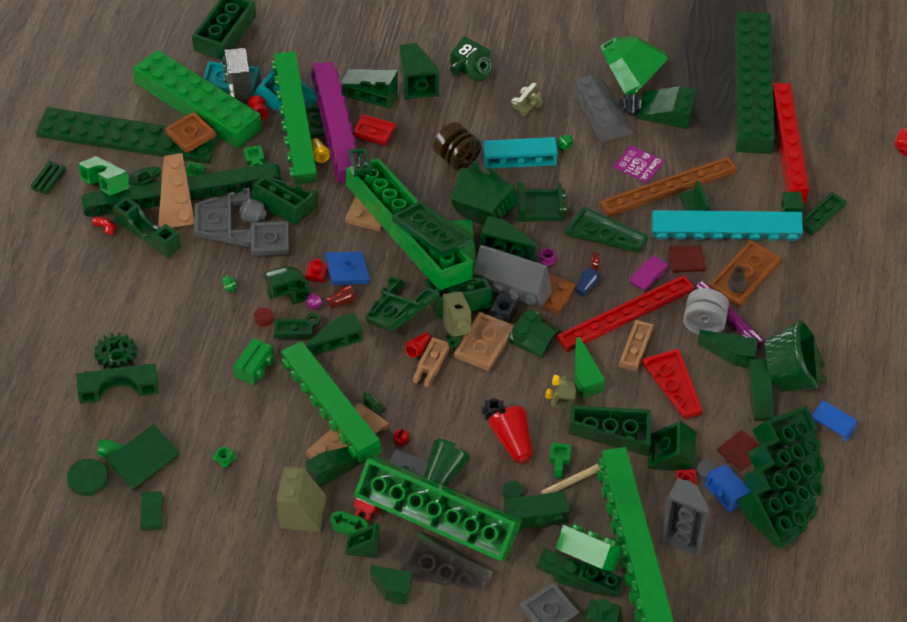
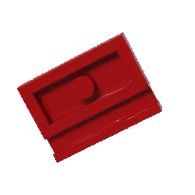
M362 114L361 119L353 130V136L386 146L393 134V130L396 128V123Z

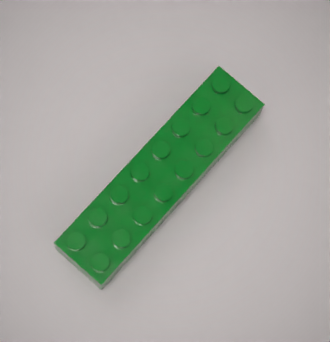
M158 49L132 68L135 84L185 116L195 112L215 133L219 134V138L236 149L262 129L261 117L258 112Z
M378 457L367 458L354 493L356 498L499 561L508 559L522 522L517 517Z

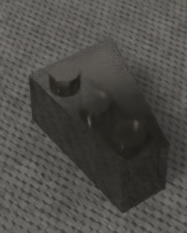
M246 48L225 50L226 57H222L225 84L229 83L230 95L243 104H248L249 99L252 98Z

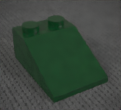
M677 86L645 91L642 94L641 108H638L636 119L688 129L697 90Z
M487 217L481 232V245L536 262V242L506 220Z

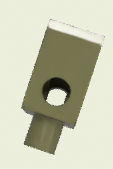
M462 292L443 294V327L451 336L471 333V310Z

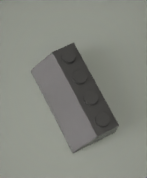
M592 75L574 79L573 94L600 142L633 134L631 126L605 82Z
M480 246L473 271L474 278H486L492 288V292L498 295L502 292L516 297L519 301L540 308L543 306L552 293L546 265L490 247Z
M678 478L668 496L661 543L700 558L709 508L699 487L688 480Z

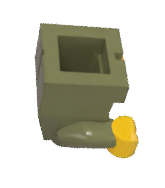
M554 375L552 384L557 385L555 393H553L552 389H547L545 397L547 399L552 398L551 407L569 411L576 395L574 382L570 381L566 376L560 379L558 375Z

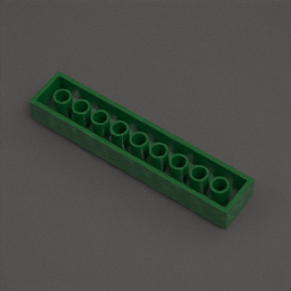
M736 12L734 25L736 152L772 154L774 144L771 14Z

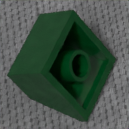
M680 420L652 433L648 468L676 471L695 465L696 431Z

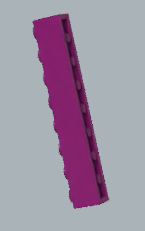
M334 62L313 63L311 79L337 183L346 182V168L351 167L348 151L356 149L355 136H352V123L348 121L349 112L348 109H345V96H342L341 93L342 84L338 81V69H335ZM355 153V154H354V158H355V162H356V165H357V164H358V161H357L356 153Z

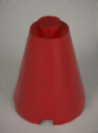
M512 406L505 409L506 413L500 415L497 412L488 419V424L515 463L525 464L533 456L527 412L523 406Z

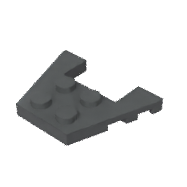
M245 188L243 192L237 194L235 192L228 193L227 197L220 199L215 197L195 203V237L251 247V230H231V206H240L243 200L247 201L250 198V188Z

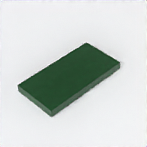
M421 201L392 216V221L443 258L472 242V237Z

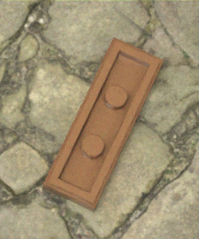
M635 320L618 367L634 372L638 371L654 328L653 324Z

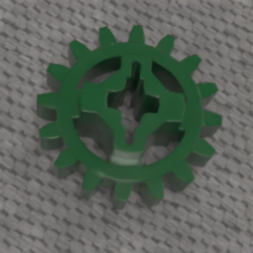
M121 332L117 336H114L113 333L110 334V337L104 335V340H98V345L94 347L95 360H97L98 365L103 366V369L110 367V369L128 366V363L133 364V358H137V347L134 344V339H129L127 334L122 337Z

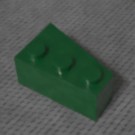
M348 69L341 82L342 96L344 95L347 98L391 109L398 96L397 70Z
M263 176L252 185V199L263 202L266 210L296 225L318 208L319 191L313 189V192L302 189L303 186L297 185L293 187L286 185V181Z

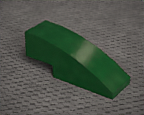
M749 359L747 370L754 421H766L774 418L772 379L766 359Z

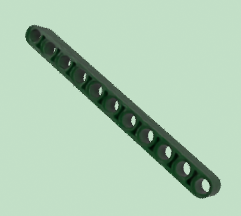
M275 163L188 176L187 183L191 201L225 196L232 192L237 194L243 192L245 188H250V191H252V185L263 176L282 180L279 166ZM162 181L132 185L128 189L113 195L103 191L85 193L81 197L83 213L87 217L114 214L113 206L126 196L137 203L141 209L160 206Z

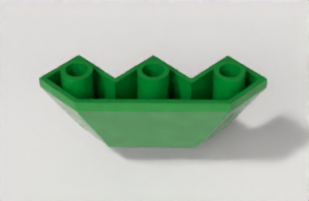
M637 36L615 37L601 45L602 52L624 94L627 95L637 93L668 59L664 50Z

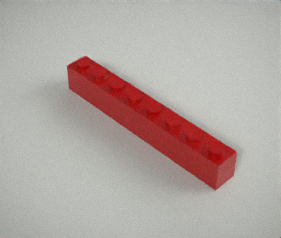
M773 83L774 123L786 192H801L802 201L806 203L809 186L791 83Z

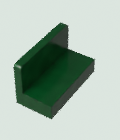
M699 180L695 181L694 190L680 192L679 198L685 211H710L709 202Z

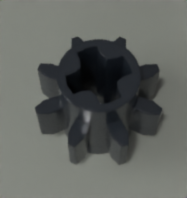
M624 94V99H619V108H623V112L637 113V108H641V100L637 99V95Z
M495 398L489 401L485 400L482 414H485V420H488L497 412L500 415L506 413L505 409L507 407L503 406V400L500 401Z

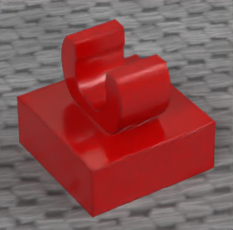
M313 259V262L309 261L305 275L306 280L324 283L328 271L327 264L322 263L321 259Z
M356 498L354 507L359 508L356 510L355 516L360 517L361 513L365 512V520L367 522L372 519V514L378 513L380 509L359 498Z

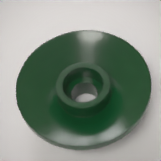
M152 166L137 170L129 175L128 183L129 185L151 183L152 180L161 174L160 167Z

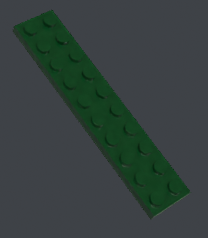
M52 107L46 108L36 130V136L39 138L159 157L182 153L184 161L210 164L219 140V134L215 133V137L186 153L165 133V128L168 127L166 125Z

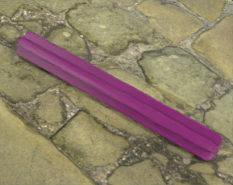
M702 281L697 284L696 290L711 288L704 281ZM729 306L726 319L743 336L758 338L757 349L762 347L764 340Z

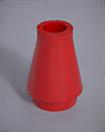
M423 332L421 335L408 341L405 347L406 353L412 358L420 357L431 341L430 334Z

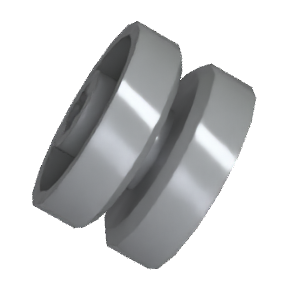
M704 288L692 291L688 295L683 318L685 327L699 335L700 330L721 333L725 328L729 308L728 299L722 293L713 289Z

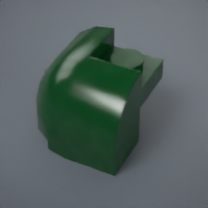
M283 266L264 272L269 299L288 294L294 305L306 301L310 295V286L305 275L299 269Z

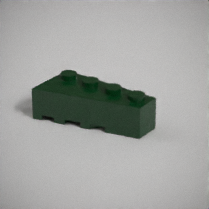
M571 405L569 434L617 448L626 447L627 451L649 456L651 446V410Z

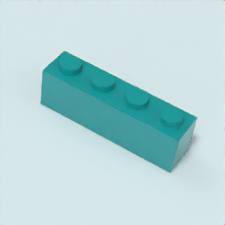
M555 137L483 141L484 168L557 165Z

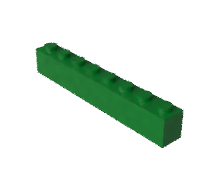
M296 52L275 53V61H271L273 72L276 71L277 76H274L275 87L279 86V91H276L278 102L281 101L282 106H279L280 117L284 116V121H281L282 130L287 133V136H284L285 147H289L290 151L287 152L288 163H292V167H289L290 177L294 178L295 185L317 182V172Z
M300 341L282 350L283 359L281 364L283 368L290 371L293 381L295 383L298 382L303 394L309 396L312 406H317L321 417L327 419L330 429L333 432H337L340 442L348 446L350 455L353 458L356 457L360 463L367 461V458L382 453L379 438L304 343Z

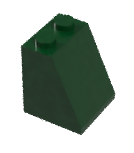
M417 43L399 45L400 75L404 100L439 97V69Z

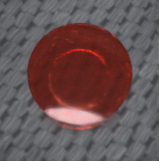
M591 252L590 268L597 271L600 264V254L598 252Z
M268 308L257 309L254 312V322L261 327L270 325L273 322L272 311Z

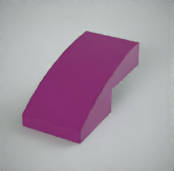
M653 255L635 272L629 281L646 293L655 279L659 280L669 265Z

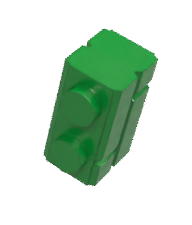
M253 338L233 365L234 377L242 381L244 380L251 385H254L258 379L261 380L267 365L270 366L274 361L273 347Z

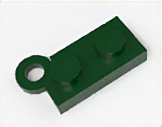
M310 313L305 319H274V339L313 338V327L320 324L321 318L317 313ZM315 318L316 321L311 322L310 319Z

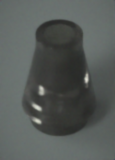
M736 266L728 280V287L732 292L740 293L747 285L745 268Z

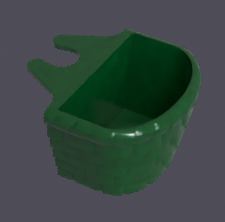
M472 162L470 169L461 168L459 170L450 200L458 214L484 226L488 216L502 219L519 202V197L514 185L504 180L494 168L488 167L490 172L488 174L479 168L478 163Z
M798 320L793 325H789L787 329L766 340L765 354L767 367L772 380L781 392L798 389H816L819 381L826 382V377L821 372L819 366L820 362L821 366L825 367V362L817 347L814 334L804 321Z

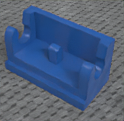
M824 400L812 414L814 423L819 422L841 435L844 441L849 439L857 427L856 419Z
M726 464L710 471L704 483V486L730 513L741 507L738 500L752 492Z

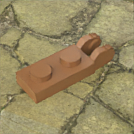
M432 337L417 366L413 383L418 384L424 372L428 374L425 378L424 386L430 387L434 376L437 375L450 350L448 342Z

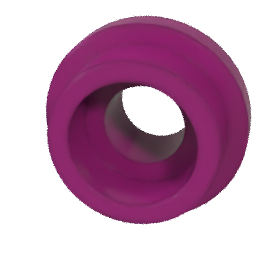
M544 248L538 255V261L543 265L550 266L557 261V255L553 249Z

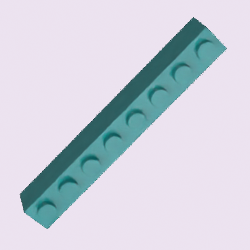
M653 210L651 215L652 237H656L658 240H665L667 237L676 240H684L686 238H693L694 240H703L705 238L722 240L723 238H731L733 241H738L742 238H749L752 241L768 239L769 241H777L779 239L797 241L803 234L802 212Z

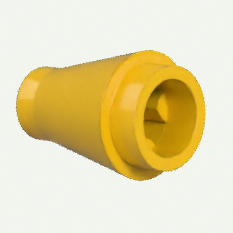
M315 138L311 140L314 160L319 163L326 162L330 157L329 149L320 139Z

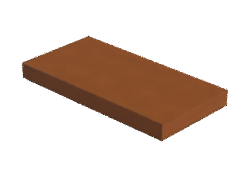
M750 240L709 284V287L722 293L729 302L740 307L779 265L782 257Z

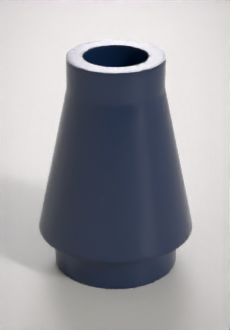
M592 268L584 270L575 292L584 297L599 282V273Z

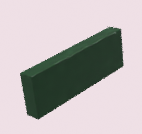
M831 192L802 218L803 230L813 236L846 205L847 201Z

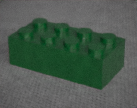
M218 0L193 33V50L224 61L256 18L255 2L251 0Z

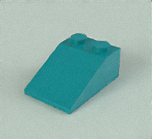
M272 70L253 95L264 97L266 106L279 111V106H282L281 101L278 102L276 91H279V86L275 87L274 76H277L276 71L273 72ZM301 81L305 107L312 106L317 101L315 92Z

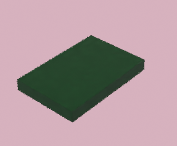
M152 424L109 456L106 462L133 491L178 457L180 453L156 425Z

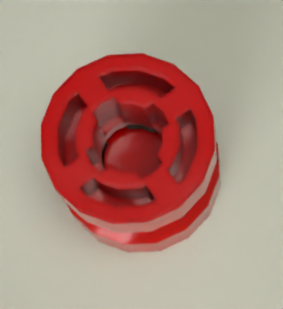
M254 96L249 99L248 106L260 114L261 120L266 119L269 112L266 107L265 98Z

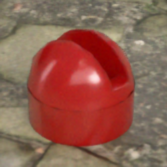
M403 428L396 430L394 433V443L398 446L407 445L410 441L408 431Z

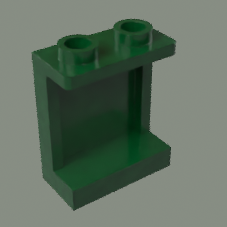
M517 182L519 222L563 221V214L567 213L566 202H563L565 200V189H562L561 182H557L556 189H525V182Z

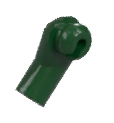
M448 333L446 336L448 345L451 348H455L463 340V335L451 336Z

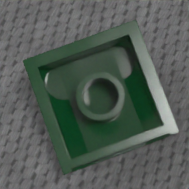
M527 310L513 326L508 343L542 358L561 330L542 319L539 312Z

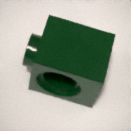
M783 192L781 211L803 213L802 193Z

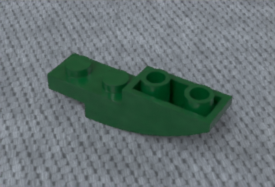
M543 548L535 567L554 576L553 581L597 595L616 597L623 577L585 561L583 564H580L547 548Z

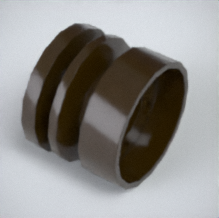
M453 122L446 125L438 133L433 143V150L455 170L459 171L461 168L466 169L476 160L481 151V142L460 123Z

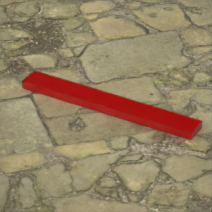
M682 275L558 334L557 340L565 351L569 352L575 349L577 337H580L583 343L586 344L690 294L695 290V287L685 275Z

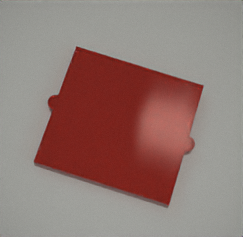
M701 245L669 247V262H671L673 273L706 271L705 256L703 255Z
M740 430L717 448V452L725 457L728 463H732L742 471L752 463L747 453L759 446V444L755 441V438H751L743 430Z

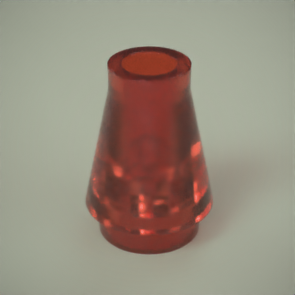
M344 285L326 299L332 309L337 306L353 303L352 300L356 299V296L350 285L346 287Z

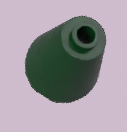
M438 438L433 443L424 478L447 487L465 468L471 457L463 448L460 451L454 448L455 443Z

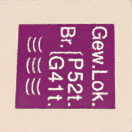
M630 145L613 168L648 183L664 163V160Z

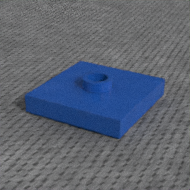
M362 251L326 252L325 260L332 285L369 284L370 278Z

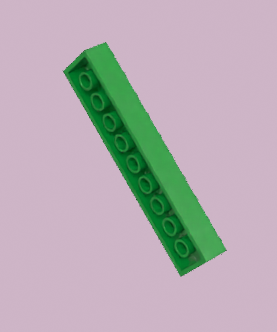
M379 158L370 160L372 175L368 176V173H365V176H361V173H358V176L354 177L352 167L346 168V186L439 291L472 280L473 261L462 249L443 258L392 221L393 215L418 201Z
M622 447L602 450L601 459H598L599 470L597 471V479L603 485L601 493L602 498L607 501L606 513L607 516H611L610 528L612 534L615 533L616 535L615 545L623 548L619 561L621 569H625V585L630 588V604H634L635 607L633 611L635 622H674L627 449Z

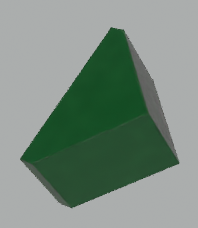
M376 523L349 535L345 554L377 558L380 545V525Z

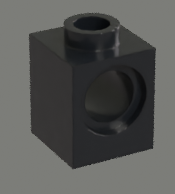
M500 292L491 308V317L510 324L518 310V298Z

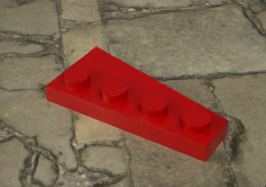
M679 348L641 359L643 366L684 420L703 414Z

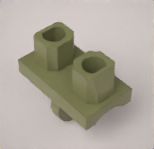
M532 83L529 87H523L520 90L521 97H514L511 101L513 109L519 110L521 116H526L533 107L539 108L543 104L542 95L537 90V83Z

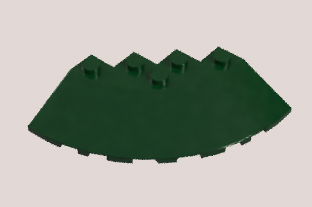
M807 405L766 420L752 429L759 446L747 453L755 469L744 475L743 478L752 492L738 500L747 520L778 550L793 542L805 531L809 521L814 518L818 509L815 506L817 497L822 495L821 474L824 473V461L820 457L819 448L821 443L816 438L814 432L816 426Z

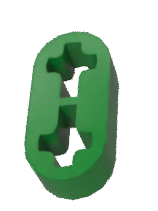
M336 511L330 516L331 528L348 536L368 527L367 521L364 518L343 511ZM340 519L343 520V522H340L339 524L336 523V521H339ZM359 525L362 526V528L355 530Z

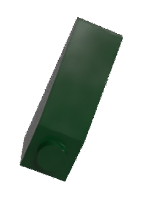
M355 312L335 318L306 343V347L311 354L315 356L362 342L363 329Z
M700 330L697 344L734 366L748 368L749 359H755L758 338Z
M348 446L321 452L305 462L307 473L320 488L362 464L356 457L353 458L350 455Z

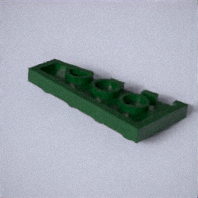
M584 206L565 229V235L638 253L648 241V235Z

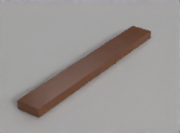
M728 156L600 201V206L607 217H611L694 188L695 181L697 180L703 185L737 173V167Z

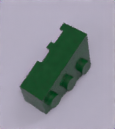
M472 278V280L440 291L429 279H425L426 287L437 290L440 294V297L430 304L437 319L443 318V294L462 292L471 312L492 307V288L486 278Z

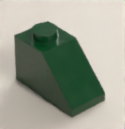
M371 565L370 579L385 600L393 604L407 605L412 587V572Z

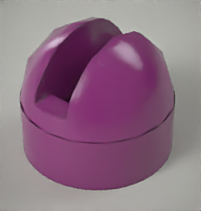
M311 293L306 300V305L310 309H317L323 304L322 300L314 293Z

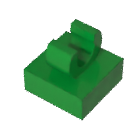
M189 161L185 170L186 177L205 174L206 166L201 165V163L193 164Z

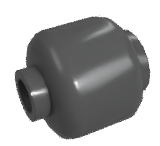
M249 198L247 201L243 200L239 214L243 221L257 223L260 220L264 221L267 211L264 210L265 204L263 202Z

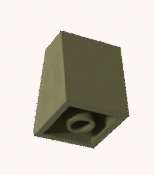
M283 467L277 497L279 528L320 532L327 496L304 468Z

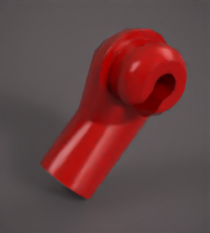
M93 218V226L105 227V234H114L116 225L110 219Z

